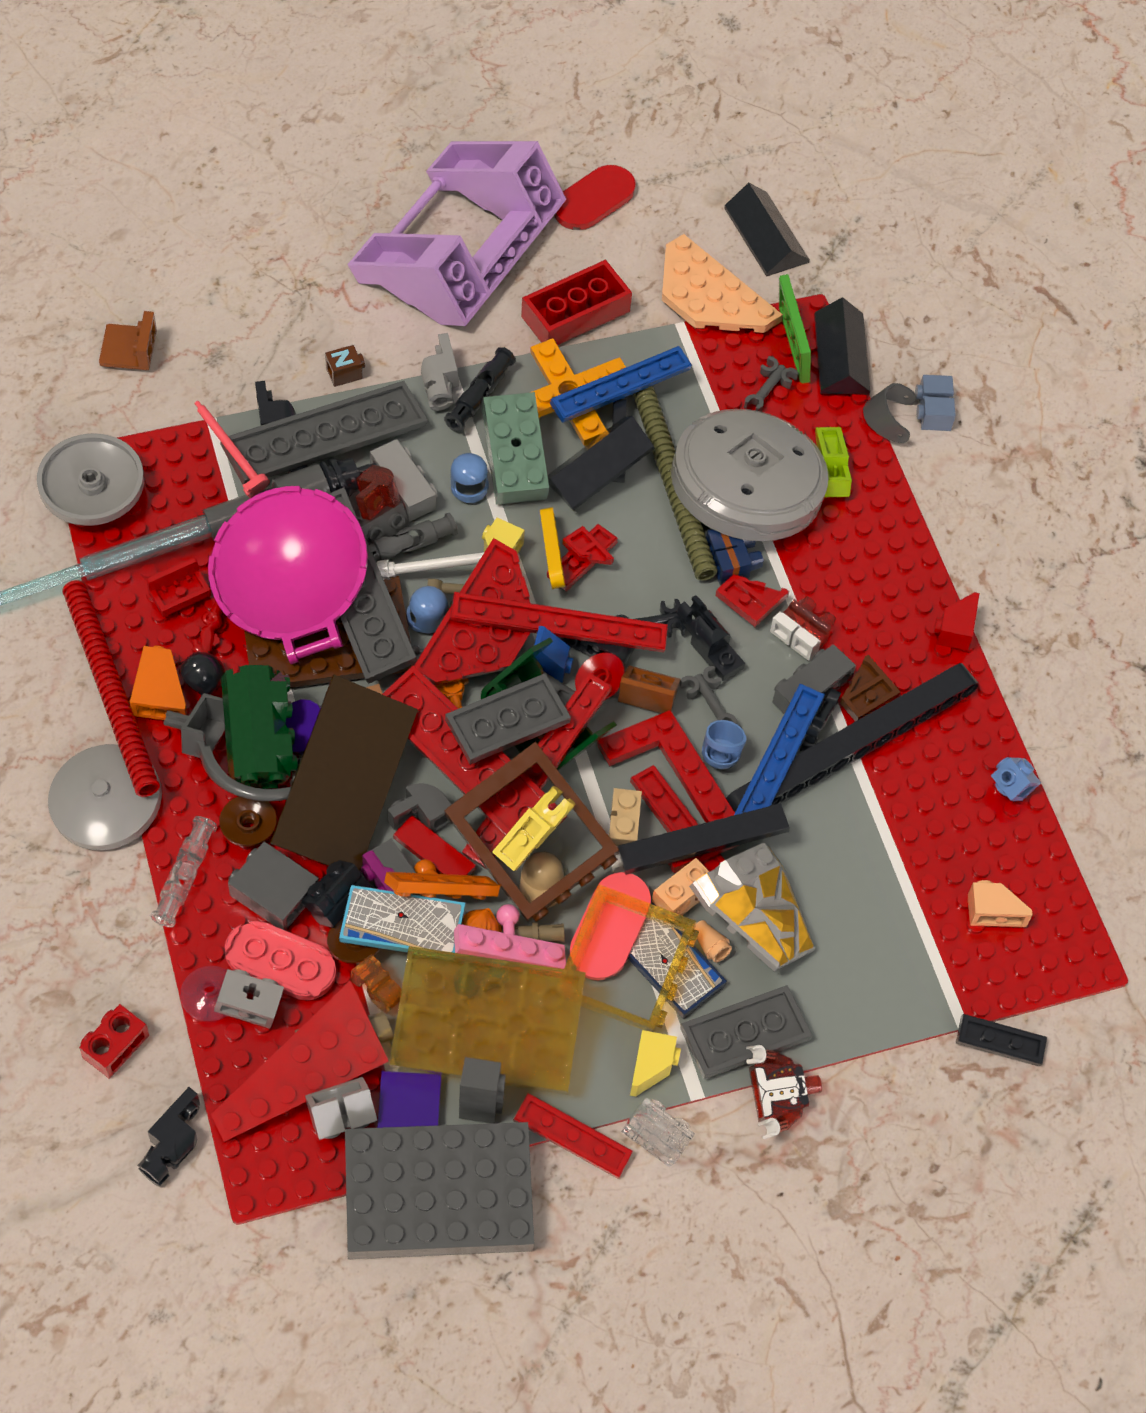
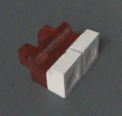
M806 596L799 602L793 599L783 613L779 612L775 615L770 632L788 646L791 644L793 650L810 661L828 641L836 618L826 611L820 617L815 615L813 612L816 609V604L811 598Z

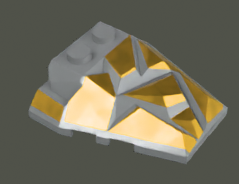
M764 842L723 861L714 870L706 873L689 886L704 909L712 916L718 913L729 923L726 928L729 932L734 934L738 931L747 939V948L773 971L815 950L787 873L772 850Z

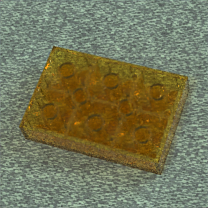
M409 946L389 1065L391 1068L461 1078L465 1057L501 1062V1073L506 1074L505 1085L568 1094L586 972Z

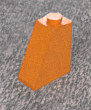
M162 646L143 647L130 699V706L134 716L165 720L167 711L187 715L186 704L171 649H166Z

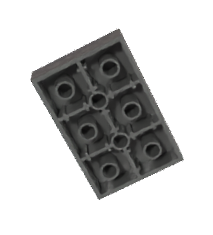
M528 1122L345 1129L348 1259L532 1252L534 1247Z

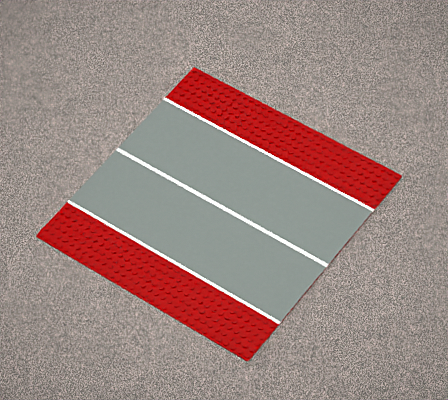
M817 294L796 299L811 351L810 382L801 383L799 377L797 380L788 377L792 380V385L789 389L783 387L779 380L763 400L762 412L791 423L799 431H802L803 434H806L815 445L816 427H841L849 455L848 468L852 479L850 497H824L817 516L806 528L783 539L756 541L755 547L747 549L748 553L761 551L764 559L762 568L751 571L750 577L747 578L748 580L766 583L765 587L781 591V588L789 590L788 597L756 627L715 596L716 590L721 586L716 575L708 580H698L695 578V572H693L687 555L688 552L685 549L681 532L678 529L679 526L676 523L672 506L667 497L652 451L626 470L625 483H609L574 511L550 485L546 500L496 505L482 413L483 399L481 407L473 417H469L465 422V428L461 432L452 430L444 421L445 415L452 412L455 408V402L470 387V383L487 362L457 368L459 387L452 388L453 404L444 410H431L422 376L290 402L295 413L299 414L397 382L405 381L428 420L425 427L321 460L328 465V460L330 459L344 460L351 457L358 468L370 464V451L397 439L402 447L408 448L414 464L422 468L428 484L432 483L438 493L436 509L410 521V525L406 528L427 520L432 522L443 518L446 513H451L456 522L458 534L455 536L451 534L437 539L436 543L408 553L401 550L400 553L389 560L390 562L394 561L395 564L482 553L484 552L482 534L486 526H491L497 517L525 530L524 545L519 551L518 557L522 576L525 578L530 595L529 600L532 604L610 616L622 614L629 617V619L662 615L660 613L661 601H665V605L669 609L674 608V599H678L680 604L685 601L691 607L693 604L691 598L697 595L707 606V610L714 614L719 623L730 634L729 645L745 662L743 670L725 681H721L719 687L712 689L724 711L736 717L737 724L744 730L746 735V743L736 765L729 769L720 770L709 766L704 761L702 745L705 733L710 723L717 721V718L700 691H698L694 698L688 699L686 697L687 690L693 687L687 685L681 688L679 684L672 713L725 798L731 792L752 780L784 716V713L772 703L775 686L782 679L785 678L787 680L793 676V673L801 664L807 665L812 661V659L810 661L805 659L791 648V644L788 646L770 632L773 617L779 612L787 615L821 641L819 650H826L834 644L856 665L853 677L858 672L865 656L869 655L899 689V697L959 663L964 664L979 682V687L960 702L781 803L790 827L789 832L745 843L721 853L722 857L727 860L763 842L772 850L787 873L815 950L773 971L747 948L748 941L738 931L734 934L726 929L729 923L718 913H715L713 916L709 914L699 902L673 922V924L706 959L707 957L692 932L693 926L701 920H705L708 925L728 938L732 950L720 962L707 959L727 981L726 985L684 1019L628 959L618 974L599 981L582 976L572 962L570 955L571 941L596 887L608 875L624 872L619 854L615 856L618 860L606 870L600 867L593 873L595 878L584 887L578 884L570 890L572 896L560 905L557 903L555 906L547 908L549 913L538 921V925L564 923L565 942H552L565 946L566 971L562 975L505 965L508 969L509 979L503 983L501 988H492L487 992L480 988L476 996L464 999L458 996L455 991L453 982L455 973L460 967L469 963L481 971L487 972L490 970L487 966V961L456 955L455 960L381 948L374 957L360 963L342 962L332 955L336 966V979L331 989L323 996L312 1000H300L282 993L270 1029L215 1012V1005L227 969L232 970L226 959L225 943L227 937L234 928L249 924L252 921H262L272 925L231 897L228 887V879L233 871L241 869L246 863L249 853L254 848L258 849L262 843L256 846L243 847L235 845L225 838L220 828V814L229 801L239 796L224 790L214 783L205 772L199 757L182 753L181 729L164 725V720L134 716L162 788L159 811L152 824L141 835L230 1214L234 1224L240 1225L346 1196L345 1132H341L335 1138L319 1140L312 1124L307 1102L223 1142L211 1114L295 1034V1030L300 1029L350 980L367 1016L384 1011L394 1035V1039L381 1044L389 1062L354 1078H364L370 1090L377 1121L370 1123L365 1128H377L382 1071L441 1074L438 1125L490 1124L459 1118L460 1082L465 1057L501 1062V1073L506 1074L502 1114L496 1113L495 1123H516L513 1119L527 1093L592 1129H597L757 1086L759 1083L756 1067H764L767 1076L775 1070L786 1066H793L794 1071L797 1066L803 1067V1072L806 1073L958 1032L960 1018L963 1014L996 1022L1115 990L1127 985V975L1042 784L1035 788L1023 801H1011L1008 796L1001 794L995 787L996 782L991 775L997 770V764L1007 757L1024 758L1032 766L1033 763L975 633H973L968 651L936 644L938 634L934 633L936 618H942L944 609L960 599L890 441L877 434L864 418L863 407L871 399L870 396L860 394H820L814 313L829 305L825 295ZM779 302L770 304L780 312ZM685 321L559 347L575 375L619 357L624 365L629 367L680 346L692 364L691 369L653 385L675 450L685 429L696 420H699L700 417L721 410L745 409V398L756 394L769 378L760 373L762 364L766 367H771L767 365V358L769 356L776 358L779 363L778 365L796 369L783 321L765 333L754 332L752 328H739V331L719 330V326L705 325V328H694ZM529 353L515 356L516 362L505 370V376L489 396L529 393L549 384L533 356ZM633 394L624 397L627 399L626 416H633L646 434ZM613 402L595 409L606 430L612 426ZM750 404L747 409L756 410L757 405ZM258 409L215 417L228 436L261 426ZM556 412L539 418L547 475L585 447L571 422L562 423ZM205 420L117 437L132 447L141 460L144 472V487L139 500L126 514L108 523L77 525L68 522L81 580L85 583L129 703L143 647L162 646L166 649H171L188 716L200 700L201 694L187 685L181 675V665L177 664V662H183L193 653L192 639H197L200 643L201 629L206 626L202 621V615L207 611H211L216 600L211 590L212 596L163 617L149 594L147 578L156 572L172 568L181 561L195 558L198 562L200 573L210 587L208 564L215 541H213L206 525L203 509L246 495L243 491V484L220 445L221 441ZM464 453L477 454L487 464L489 489L484 498L475 503L463 502L457 499L451 492V465L455 458ZM318 461V462H315V463H312V464H308V466H312V465H314V464H320L321 461ZM289 471L269 477L270 483L268 486H270L274 478L286 475ZM372 472V474L361 477L363 489L354 492L349 499L355 511L373 503L374 499L386 494L390 496V494L376 474ZM484 480L475 485H464L456 482L458 492L465 495L477 494L485 487ZM553 507L561 558L568 552L567 548L562 544L563 538L582 526L590 532L599 524L618 538L617 544L609 551L614 557L613 563L611 565L596 563L567 592L562 588L552 589L550 579L547 578L548 564L540 509ZM701 522L704 533L707 535V531L712 529ZM413 530L407 531L413 538V547L416 546L420 541L418 533ZM477 564L397 574L400 579L405 613H407L413 593L419 588L427 586L428 579H438L443 583L465 584ZM445 594L448 600V610L453 602V594ZM222 611L220 615L223 620L222 625L214 632L220 638V645L212 648L210 654L215 655L223 663L226 671L233 669V674L240 672L241 666L249 665L245 633L243 629L233 623ZM410 612L411 620L416 623V617ZM408 625L411 646L416 645L420 649H425L435 632H417ZM672 628V637L666 638L664 653L634 649L624 667L625 671L630 665L682 679L685 676L703 675L704 669L709 667V665L690 644L691 633L686 629L685 635L682 636L678 628ZM530 633L515 660L534 646L537 633ZM570 647L569 657L573 658L571 673H565L563 684L576 691V674L581 665L590 656ZM502 671L468 678L469 683L464 685V694L461 700L462 707L481 700L482 689ZM714 672L713 675L708 677L711 679H716L719 676ZM404 673L391 674L369 684L365 678L349 681L363 687L379 684L382 693H384ZM852 679L837 690L841 692L838 704L820 732L817 743L855 722L840 704L841 698L846 689L849 688ZM330 683L290 688L289 692H287L288 701L292 703L300 699H306L321 706ZM222 686L212 696L222 698ZM619 688L614 695L602 703L587 727L594 734L614 721L617 726L603 736L605 737L661 713L618 702ZM823 701V702L821 703V705H820V707H819V709H818V711H817V713H816L815 716H817V715L819 714V712H820L821 708L823 707L825 701ZM224 734L213 751V756L221 769L229 776L226 737ZM804 737V739H803V741H802V743H801V745H800V747H799V749H798L796 755L802 752V751H800V749H801V746H802V744H803V742H804V740H805V737ZM407 739L367 852L372 851L373 848L392 838L414 869L415 864L420 859L393 839V834L399 828L393 830L388 823V808L399 799L405 800L406 787L412 784L424 783L435 786L444 793L451 804L464 796V794ZM596 742L558 770L608 836L614 788L636 790L630 783L631 777L652 765L657 768L698 825L705 823L659 747L609 766ZM515 746L502 751L510 760L520 754ZM293 753V755H296L297 758H300V757L303 756V755H301V754H294V753ZM1034 768L1033 773H1034V774L1036 775V777L1039 779V777H1038V775H1037V772H1036V770H1035V768ZM292 771L289 780L285 784L279 785V789L290 787ZM550 779L542 789L545 794L554 786ZM561 795L555 803L559 805L564 797ZM641 797L637 841L667 833ZM286 800L268 801L275 810L277 823ZM476 808L464 818L476 832L486 816ZM572 809L567 814V818L528 857L537 852L554 854L561 861L565 877L601 850L602 846ZM451 822L434 831L435 834L463 855L462 850L467 843ZM246 823L244 827H252L254 824ZM273 834L265 841L318 877L319 881L327 874L326 869L328 866L270 844ZM495 855L496 860L515 885L520 888L521 871L525 861L516 871H513ZM468 858L476 865V870L471 874L472 876H488L496 882L487 869ZM665 864L631 874L638 876L645 882L652 900L654 890L676 873H673L670 866ZM988 880L992 883H1002L1032 910V917L1027 927L970 925L968 893L973 882L977 883L978 881ZM373 881L368 882L370 888L377 889ZM501 887L498 897L487 896L484 900L475 899L470 895H462L459 899L447 897L445 894H437L434 897L464 902V915L472 910L489 908L497 918V911L501 906L505 904L515 906ZM305 908L286 931L317 943L330 952L327 936L331 927L319 924L311 915V912ZM519 912V921L515 926L532 925V922L535 921L532 919L530 922H527ZM788 985L811 1032V1040L774 1053V1060L772 1062L764 1061L762 1063L744 1064L703 1079L680 1029L681 1023ZM247 993L246 998L253 1000V995ZM642 1030L676 1036L675 1047L681 1048L678 1066L672 1065L669 1076L638 1096H630ZM788 1068L783 1069V1074H781L780 1071H777V1076L772 1077L771 1075L769 1079L784 1076H793L795 1074L793 1069L791 1072H789L787 1070ZM529 1130V1147L549 1142L547 1139Z

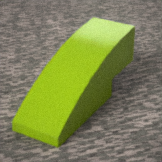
M816 427V446L823 455L828 470V487L824 497H850L852 479L848 468L849 455L841 427Z

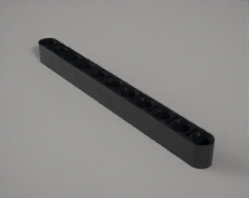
M959 663L797 754L771 806L787 801L960 702L976 691L979 687V682L963 663ZM750 782L737 788L726 797L734 812H736Z

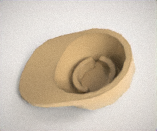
M537 852L527 858L521 871L519 889L529 903L564 878L561 861L554 854L548 852ZM557 902L553 903L549 907L555 906Z

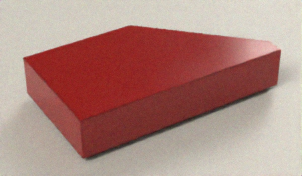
M584 526L562 540V544L580 562L611 565L614 561V557Z

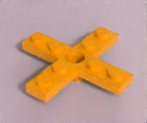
M553 338L531 346V355L549 384L532 391L535 392L538 417L540 418L555 412L550 404L551 398L626 368L621 358H616L574 375ZM595 410L569 420L584 446L606 431Z

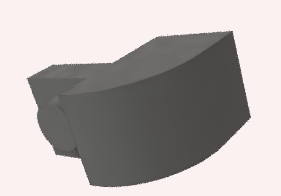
M424 783L412 784L406 787V799H399L388 808V823L393 830H396L411 816H414L415 818L418 817L425 826L434 832L450 823L444 810L452 804L444 793L435 786Z

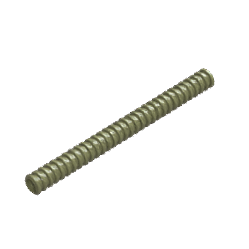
M651 386L634 393L633 397L646 435L655 447L652 453L661 474L667 497L670 500L676 523L679 526L678 529L681 532L685 549L688 552L687 555L693 572H695V578L698 580H708L714 577L718 570L715 566L713 555L710 552L711 550L701 522L684 507L674 490L671 467L676 450L668 426L665 423L666 421L663 417L655 389Z

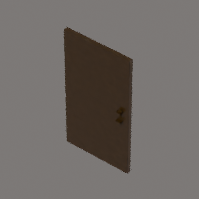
M334 674L270 844L326 866L339 860L350 862L356 865L360 871L363 863L362 855L368 850L418 709Z

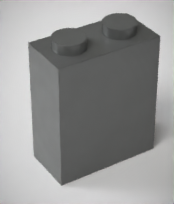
M263 842L258 849L254 848L249 853L246 863L241 869L233 871L228 879V887L231 897L275 927L286 931L306 908L302 900L307 896L308 888L312 884L319 882V878L266 842Z

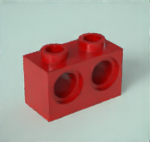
M119 1004L114 1010H109L103 1016L101 1024L94 1032L90 1031L84 1036L79 1047L82 1058L110 1079L149 1037L147 1024ZM121 1025L129 1026L125 1032H116V1029ZM100 1047L109 1048L104 1054L95 1053Z

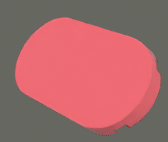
M625 872L614 873L605 877L596 887L570 945L572 962L582 976L596 981L605 980L618 974L625 966L651 906L650 891L645 882L634 874L625 875Z
M252 921L249 924L240 925L234 928L227 937L225 943L226 959L232 970L246 971L251 977L261 980L263 978L272 979L278 985L284 987L282 993L300 1000L316 999L326 994L335 982V961L330 952L317 943L262 921Z

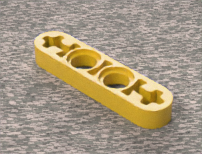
M553 507L540 509L552 589L565 587L554 510Z

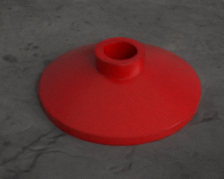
M599 653L590 657L581 665L576 674L575 688L579 687L588 672L612 686V691L606 698L608 699L620 688L621 679L625 673L623 662L612 653Z

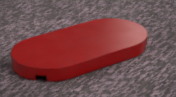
M605 165L595 169L563 191L566 201L555 213V219L559 224L569 229L580 227L579 230L594 226L632 199L636 185L634 176L627 169L617 165Z

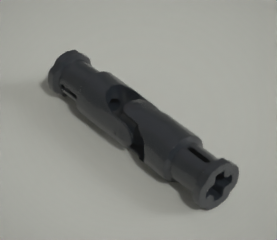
M505 347L497 348L494 358L483 366L470 383V387L455 402V408L452 412L445 415L444 421L449 428L461 432L465 428V422L469 417H473L481 407L482 399L488 397L505 376V370L516 362L515 356L509 349Z

